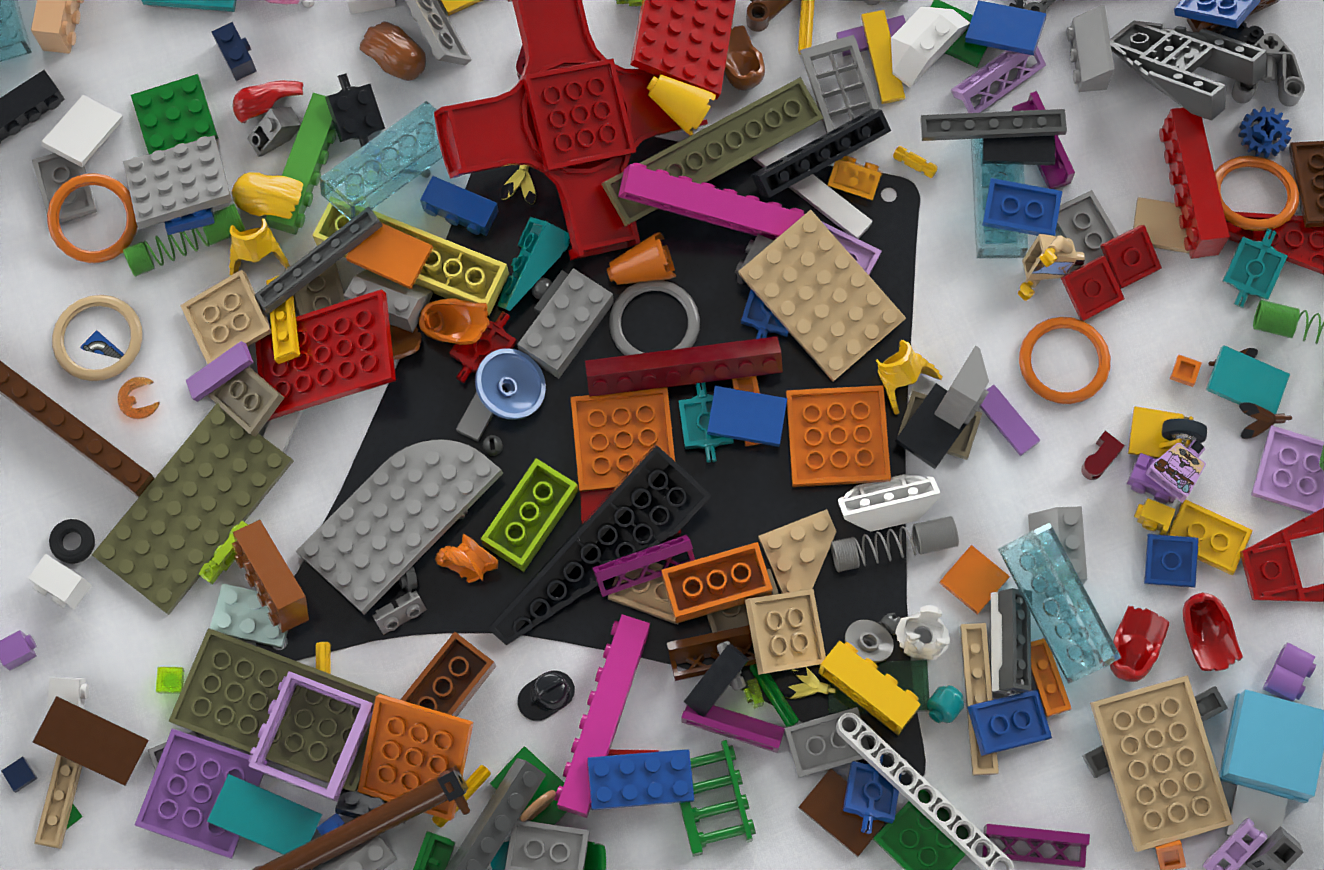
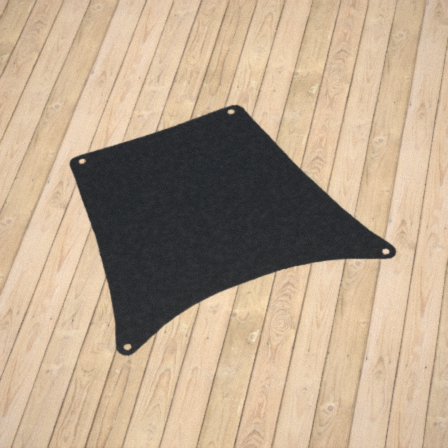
M655 136L645 139L636 147V153L631 154L627 166L633 163H641L679 141ZM752 158L706 182L713 184L719 190H734L740 196H756L761 202L780 203L782 208L789 210L791 208L801 209L804 211V214L812 210L820 221L846 233L789 187L770 198L761 196L751 174L763 167ZM509 165L471 173L465 189L496 202L499 212L487 236L481 233L479 235L473 234L466 229L467 227L460 224L457 226L451 224L446 240L507 264L509 276L513 274V266L511 264L513 258H517L520 254L521 247L518 246V243L530 217L549 222L568 232L556 185L543 172L530 166L528 173L536 191V200L532 205L525 200L521 185L510 198L503 200L500 197L502 187L519 170L520 165ZM826 166L813 175L828 185L833 166ZM882 173L873 200L830 187L873 221L872 225L859 238V240L882 251L870 277L906 319L834 382L790 332L788 336L768 333L767 338L778 336L783 372L756 376L760 394L786 398V390L881 386L883 382L878 373L876 360L878 359L880 363H883L887 358L897 353L901 340L909 342L911 346L916 243L920 208V194L912 181L900 176ZM885 188H893L896 191L897 197L894 201L887 202L883 200L881 193ZM659 208L636 220L640 242L655 233L661 232L664 237L661 240L662 246H668L675 271L672 272L676 274V277L664 281L674 283L683 288L692 297L698 308L700 330L692 347L756 339L759 330L741 324L751 288L747 283H737L735 270L740 260L745 261L748 255L745 251L750 240L755 241L757 236ZM570 241L567 250L562 253L559 259L542 277L548 278L553 282L561 270L569 274L574 268L611 292L615 302L622 292L636 283L617 285L615 281L611 282L607 273V268L610 267L609 262L634 246L570 260L568 252L572 249ZM530 289L508 311L497 306L502 293L501 290L487 318L489 321L495 322L502 311L505 314L507 313L510 319H508L503 329L507 334L517 339L513 349L519 350V341L537 318L534 307L539 300L532 295ZM648 291L635 296L629 301L621 317V327L626 340L632 347L641 352L649 353L672 350L681 343L686 335L688 317L682 303L674 296L662 291ZM433 294L430 302L447 298ZM613 305L559 379L540 367L545 378L546 391L539 408L531 415L522 419H505L493 414L479 442L456 431L477 392L475 386L476 373L471 372L465 383H462L461 380L459 381L456 376L464 366L449 354L455 343L437 341L428 337L420 329L418 322V332L422 336L419 350L414 354L399 359L395 368L396 381L388 384L344 484L325 521L390 457L404 448L420 442L451 440L469 445L491 460L502 470L503 474L468 509L465 517L458 519L412 566L417 577V589H412L411 593L416 591L427 609L418 617L410 619L395 630L383 635L372 615L376 614V610L389 603L393 605L394 609L399 607L396 599L407 594L405 588H400L399 580L363 614L303 560L294 577L306 596L309 620L288 630L286 635L288 644L282 650H276L273 646L256 643V646L298 661L316 656V643L329 642L332 652L372 641L411 635L454 633V631L456 633H492L488 630L490 625L582 524L581 493L578 492L524 572L484 547L481 541L482 536L536 458L577 483L579 491L571 397L589 395L586 360L625 356L615 345L610 333L609 318ZM731 379L705 383L706 391L709 395H714L715 386L733 389ZM696 384L667 387L675 462L712 496L681 528V535L671 536L661 543L687 535L693 547L692 551L695 560L758 542L766 569L771 570L758 536L826 509L836 529L835 541L854 537L862 550V537L866 534L871 539L875 549L874 538L876 532L878 531L882 534L887 544V532L889 529L895 532L899 540L900 528L902 526L906 527V524L870 532L844 519L838 499L844 497L855 486L865 483L792 487L787 404L779 447L766 444L745 447L743 440L733 439L732 444L715 447L717 461L712 462L710 453L711 463H707L705 449H685L679 400L691 399L697 396ZM908 385L898 387L895 390L899 414L897 415L893 412L884 387L891 477L906 474V449L896 443L895 440L907 409ZM502 386L503 391L508 392V389ZM490 435L499 437L503 444L501 453L496 456L486 454L483 449V441ZM490 440L491 450H495L494 440ZM904 528L902 529L904 558L901 557L898 544L891 531L889 534L891 561H889L880 535L877 534L879 560L877 564L871 545L865 536L866 567L863 564L857 547L860 562L859 568L837 572L830 546L813 586L826 657L839 640L843 644L846 643L845 633L848 627L856 621L870 620L880 624V620L888 613H895V619L897 617H908L906 531ZM463 534H465L498 560V569L487 571L483 575V581L478 579L468 583L466 581L467 578H461L458 572L438 565L435 560L436 554L445 546L458 547L462 543ZM686 551L673 556L672 559L680 563L689 560ZM661 560L655 563L664 565L666 560ZM771 570V573H772V576H773V578H774V581H775V584H776L778 593L781 594V591H780V589H779V586H778V584H777V582H776V579H775V577H774V574H773V572H772V570ZM616 576L603 581L605 589L612 587ZM597 585L546 620L534 626L523 636L605 650L607 643L612 644L614 635H611L614 621H619L622 614L650 623V632L641 658L671 665L667 642L712 633L707 615L683 621L677 625L609 600L608 595L602 597ZM890 634L894 643L893 652L885 661L875 663L878 666L877 670L884 676L887 673L898 681L897 686L903 691L908 689L913 692L911 656L904 653V648L900 647V643L897 641V635ZM712 657L705 658L701 663L712 665L716 659ZM687 662L676 664L677 667L686 670L692 666ZM750 665L744 666L740 676L744 678L746 686L739 690L772 705L751 672ZM820 665L807 667L820 682L830 684L831 688H835L836 692H829V694L817 692L816 694L797 699L785 698L799 721L804 723L858 707L861 720L903 759L907 760L909 765L922 777L924 776L926 759L917 712L902 732L897 735L818 673ZM792 669L769 673L781 692L789 686L803 683L793 673ZM866 737L869 744V748L873 749V740L869 737ZM884 754L882 766L889 768L893 763L892 758ZM865 759L857 760L859 763L869 764ZM908 773L901 775L900 783L906 786L910 785L911 776Z

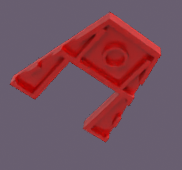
M1324 508L1240 551L1252 600L1324 602V584L1307 588L1302 587L1290 542L1293 539L1323 533Z

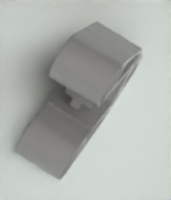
M1267 33L1253 45L1267 50L1266 75L1261 80H1264L1266 83L1275 81V64H1277L1279 100L1285 106H1294L1305 91V84L1296 57L1278 35ZM1235 80L1231 93L1233 99L1238 103L1249 102L1257 89L1258 82L1252 86ZM1240 87H1246L1249 91H1243ZM1288 90H1293L1296 94H1291Z

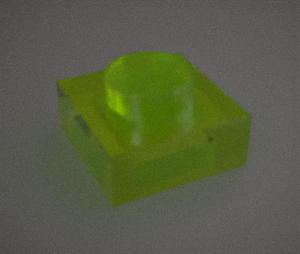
M158 667L156 692L180 694L184 684L185 669L183 667Z
M757 678L747 680V688L743 689L747 703L752 702L754 709L762 707L764 700Z

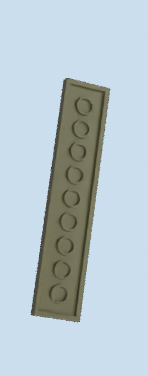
M799 77L644 160L640 164L646 165V169L665 170L670 173V176L677 178L678 176H686L691 178L692 182L698 184L706 183L823 119V116L802 78ZM622 172L601 185L623 224L627 226L658 208L618 197L623 176Z

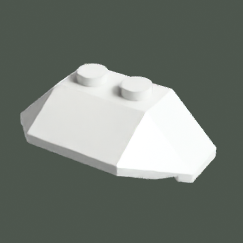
M921 6L891 37L892 74L911 88L969 28L970 22L953 9Z
M903 474L891 477L890 482L857 485L847 492L844 497L839 498L838 504L845 520L871 532L918 521L941 497L934 477L924 478L917 475Z

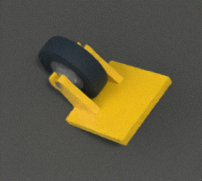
M1134 406L1128 454L1139 456L1140 453H1143L1152 458L1159 459L1177 443H1181L1187 448L1193 440L1200 443L1205 442L1207 426L1201 422L1194 421L1192 416L1185 417V415Z

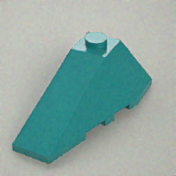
M533 217L529 218L518 243V246L521 247L520 254L517 258H513L511 264L513 266V274L507 278L497 306L510 311L559 259L562 253L567 250L570 243L568 232L549 222Z

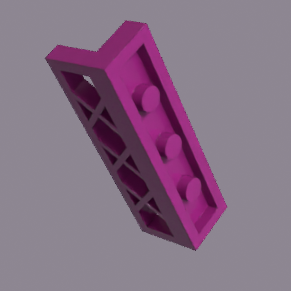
M1035 91L1030 93L1028 101L1013 106L1011 111L1046 109L1038 92ZM1055 135V165H1037L1047 187L1054 190L1071 184L1075 175L1058 135Z
M684 535L593 567L602 597L661 577L662 569L694 561L693 547L688 536ZM686 551L689 560L680 563L672 559L673 556ZM666 560L663 568L655 571L649 568V565L652 563ZM642 568L638 578L631 579L625 576L627 572ZM615 576L619 577L615 586L605 589L604 580Z
M686 705L681 717V723L778 753L785 731L784 727L715 705L705 717L698 715Z
M986 824L984 826L983 834L988 839H1000L1006 846L1002 852L1004 853L1009 850L1012 854L1005 855L1012 861L1085 868L1086 847L1090 842V834ZM1005 839L1014 841L1009 844ZM1017 841H1025L1032 850L1025 856L1018 855L1011 846ZM1031 842H1037L1039 844L1036 847H1034V845ZM1047 843L1051 844L1057 853L1051 858H1044L1037 849L1042 844ZM983 845L982 857L985 858L987 855V848L985 845ZM1057 845L1065 846L1060 850V848ZM1069 846L1080 847L1079 861L1069 860L1063 851ZM1034 852L1038 857H1032L1029 855H1031ZM1058 855H1060L1063 858V860L1055 858Z

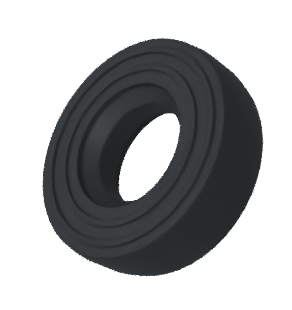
M67 519L58 523L53 528L49 537V546L57 559L64 563L75 564L84 561L90 556L95 546V537L92 529L83 521ZM72 532L78 533L81 536L80 546L75 550L65 549L63 546L64 537Z

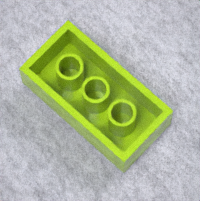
M536 458L482 536L483 546L524 572L579 492L577 483Z

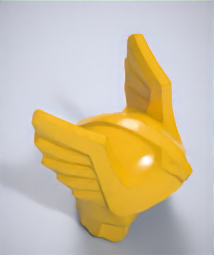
M261 219V227L241 232L234 225L230 226L229 232L232 243L230 247L229 275L239 271L242 260L252 261L253 263L259 262L260 259L270 252H273L286 269L290 266L271 229L267 226L265 219Z
M904 340L899 342L900 347L897 353L887 358L883 363H880L878 359L876 360L879 376L895 415L899 414L895 396L896 388L916 383L920 373L942 380L943 377L939 374V370L934 368L935 365L929 363L922 355L915 353L909 342Z

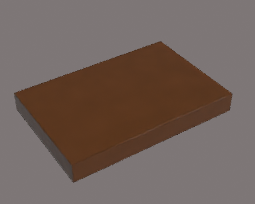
M830 768L798 808L855 856L859 857L886 822L873 820L872 833L866 834V831L862 833L863 817L843 811L847 781Z

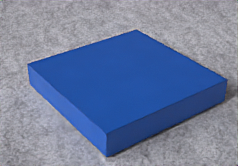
M1147 534L1144 584L1195 588L1199 538Z

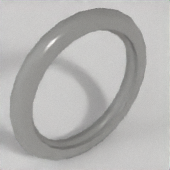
M664 280L638 282L628 287L614 302L610 312L609 328L615 345L624 355L644 353L630 345L621 327V317L624 308L629 301L643 292L662 291L669 293L677 298L685 308L688 317V329L681 343L674 349L692 347L697 339L700 330L698 308L692 297L683 288L674 283Z

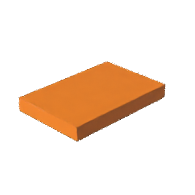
M382 223L383 226L347 254V261L412 289L433 250V246Z

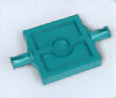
M1267 229L1262 242L1253 241L1245 237L1241 238L1222 282L1234 286L1239 291L1234 305L1243 308L1248 295H1255L1265 300L1269 299L1288 255L1276 251L1271 246L1276 235L1275 231Z
M706 382L701 383L702 390L700 383H695L697 396L691 399L679 400L685 449H705L706 462L711 463L710 453L712 462L717 461L715 447L732 444L733 439L707 434L713 395L707 394Z

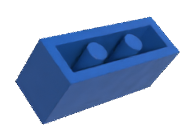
M432 176L420 199L422 208L427 214L434 217L437 215L444 217L448 223L455 226L458 224L465 226L469 232L476 235L481 233L487 236L499 212L496 202L435 176Z

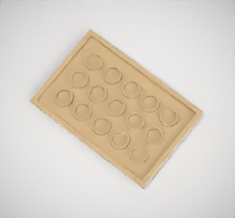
M809 210L738 271L742 279L833 382L906 319L812 210Z
M1188 675L1090 703L1135 852L1234 824Z

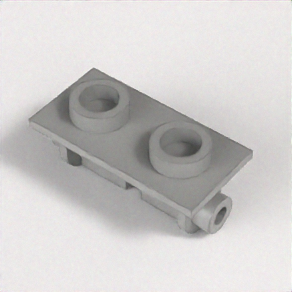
M410 591L396 599L399 607L394 609L393 605L389 603L376 610V614L372 615L383 635L395 630L410 619L418 617L427 610L416 591L413 593Z

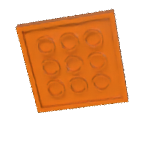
M883 385L786 390L792 487L891 481Z
M667 387L589 397V395L571 397L580 493L614 489L654 444L659 446L675 461Z
M382 694L377 695L357 792L378 797L385 801H391L438 777L440 773L454 766H457L463 777L474 722ZM447 800L424 813L451 821L455 816L457 804L455 800L450 802Z

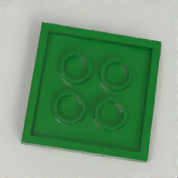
M198 74L131 95L149 155L158 150L164 151L174 148L181 143L187 144L197 141L204 136H215L216 139H219Z
M920 790L918 792L919 801L925 804L929 803L930 794L925 790ZM910 801L895 815L893 823H887L873 838L904 870H952L966 855ZM939 808L937 810V817L941 821H948L949 812L945 808ZM964 826L957 827L956 834L958 838L967 839L968 830Z

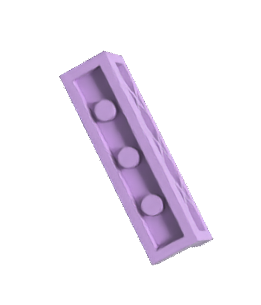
M1038 46L1034 53L1037 63L1031 68L1025 67L1027 59L1031 55L1006 50L951 89L954 98L963 100L968 113H980L1046 66ZM1013 68H1019L1016 78L1012 81L1007 80L1009 71ZM1000 81L998 91L994 94L989 93L991 83ZM977 93L982 94L980 104L973 107L970 98Z

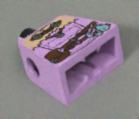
M1193 440L1187 448L1181 443H1177L1157 459L1145 474L1183 503L1206 465L1199 458L1204 452L1205 447L1196 440Z

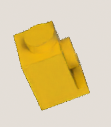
M1147 498L1143 505L1139 503L1134 517L1137 518L1138 523L1142 524L1143 528L1150 531L1158 530L1160 531L1159 535H1165L1176 509Z

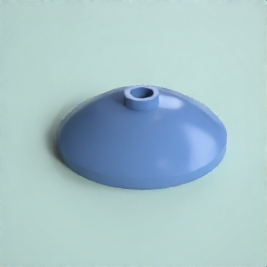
M509 348L496 350L481 361L476 371L475 386L477 394L485 407L499 417L512 420L525 418L535 412L543 402L546 384L542 370L529 355L519 350ZM502 386H505L508 392H504Z

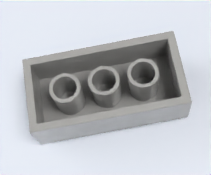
M573 268L519 341V351L529 355L541 368L559 379L614 304L613 294Z

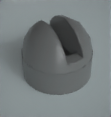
M490 435L483 441V449L486 454L496 456L501 453L503 444L499 437ZM490 440H494L495 450H491Z
M888 613L879 623L890 634L895 635L901 618L897 617L895 619V613Z

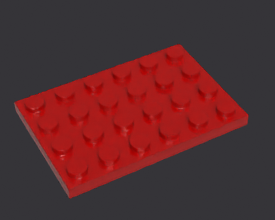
M642 0L630 65L658 77L664 75L712 92L716 95L715 99L717 100L721 95L736 0Z
M382 289L297 316L296 324L300 356L281 364L274 360L272 333L255 342L258 375L285 397L268 420L396 381L386 292Z

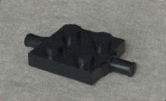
M347 73L341 74L337 77L342 90L325 97L339 141L359 140L363 153L371 151L372 148L368 136L385 129L371 84L360 87L351 86Z

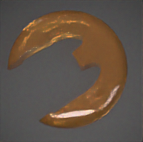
M135 377L122 385L118 393V405L126 416L134 419H143L152 415L157 410L160 402H155L152 405L141 408H132V405L137 402L134 396H129L130 392L147 384L150 385L154 381L145 377Z

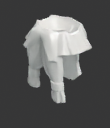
M924 606L921 607L920 612L900 619L895 634L897 635L900 647L904 648V653L908 656L926 660H937V657L947 650L950 638L948 636V629L939 619L942 617V611L938 607ZM919 627L929 629L932 633L931 643L924 644L918 640L921 636L920 634H915L914 630Z

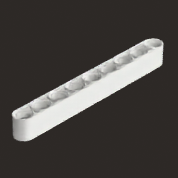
M845 713L839 718L836 723L837 733L982 870H995V864L1002 862L1007 870H1014L1013 862L863 720L854 713ZM846 719L853 721L855 730L852 732L845 731L842 728V721ZM863 737L871 738L874 743L873 749H864L861 745V739ZM885 754L892 758L893 763L891 767L886 768L881 765V755ZM906 772L911 776L910 785L906 786L900 783V773ZM920 790H925L930 794L929 803L925 804L919 801L918 792ZM939 808H945L949 812L948 821L939 820L937 817V810ZM958 826H964L968 830L967 839L958 838L956 834ZM977 844L986 846L987 855L985 858L979 857L976 854L975 847Z

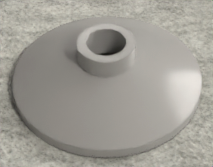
M856 621L848 627L845 633V642L853 645L858 650L856 654L864 660L869 658L874 663L883 662L893 652L894 643L892 636L886 628L874 621Z

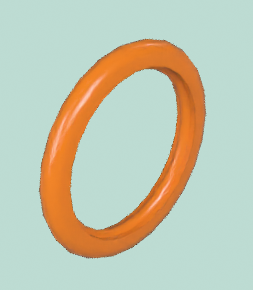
M1239 156L1228 160L1215 170L1225 219L1234 226L1252 231L1271 230L1289 221L1296 213L1299 205L1297 184L1291 174L1276 162L1258 156ZM1242 167L1260 168L1272 173L1286 188L1287 203L1285 208L1275 217L1261 220L1249 219L1235 213L1225 204L1221 196V184L1225 176L1229 172Z
M92 173L73 177L59 187L49 203L47 225L51 238L60 250L77 261L101 263L111 260L123 253V249L132 243L136 235L138 225L135 219L130 192L122 183L110 176ZM87 185L102 186L113 191L120 198L126 210L127 222L122 236L115 244L100 251H87L74 246L66 239L59 224L60 209L66 197L76 189Z
M1056 317L1037 324L1028 332L1019 351V365L1026 383L1036 394L1055 403L1073 404L1094 396L1103 387L1110 372L1111 356L1105 340L1094 327L1072 317ZM1059 328L1073 329L1087 336L1093 343L1099 357V365L1095 377L1086 387L1073 392H1059L1048 388L1037 378L1032 368L1031 354L1035 343L1045 333Z

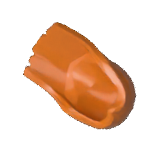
M453 298L433 301L426 304L421 310L419 326L428 337L437 341L461 345L473 344L480 339L482 333L489 325V319L487 318L488 307L486 303H475Z

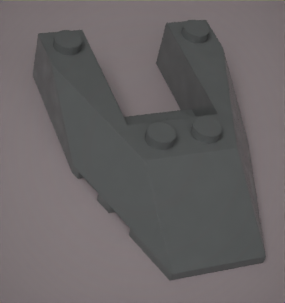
M1134 20L1110 39L1112 52L1147 82L1190 113L1211 121L1225 110L1226 85L1192 73L1193 71L1201 67L1252 86L1266 75L1267 50L1205 29H1201L1199 33L1186 31V27L1177 26L1175 29L1163 28V24Z

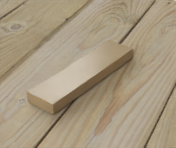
M58 754L34 844L61 849L82 765Z

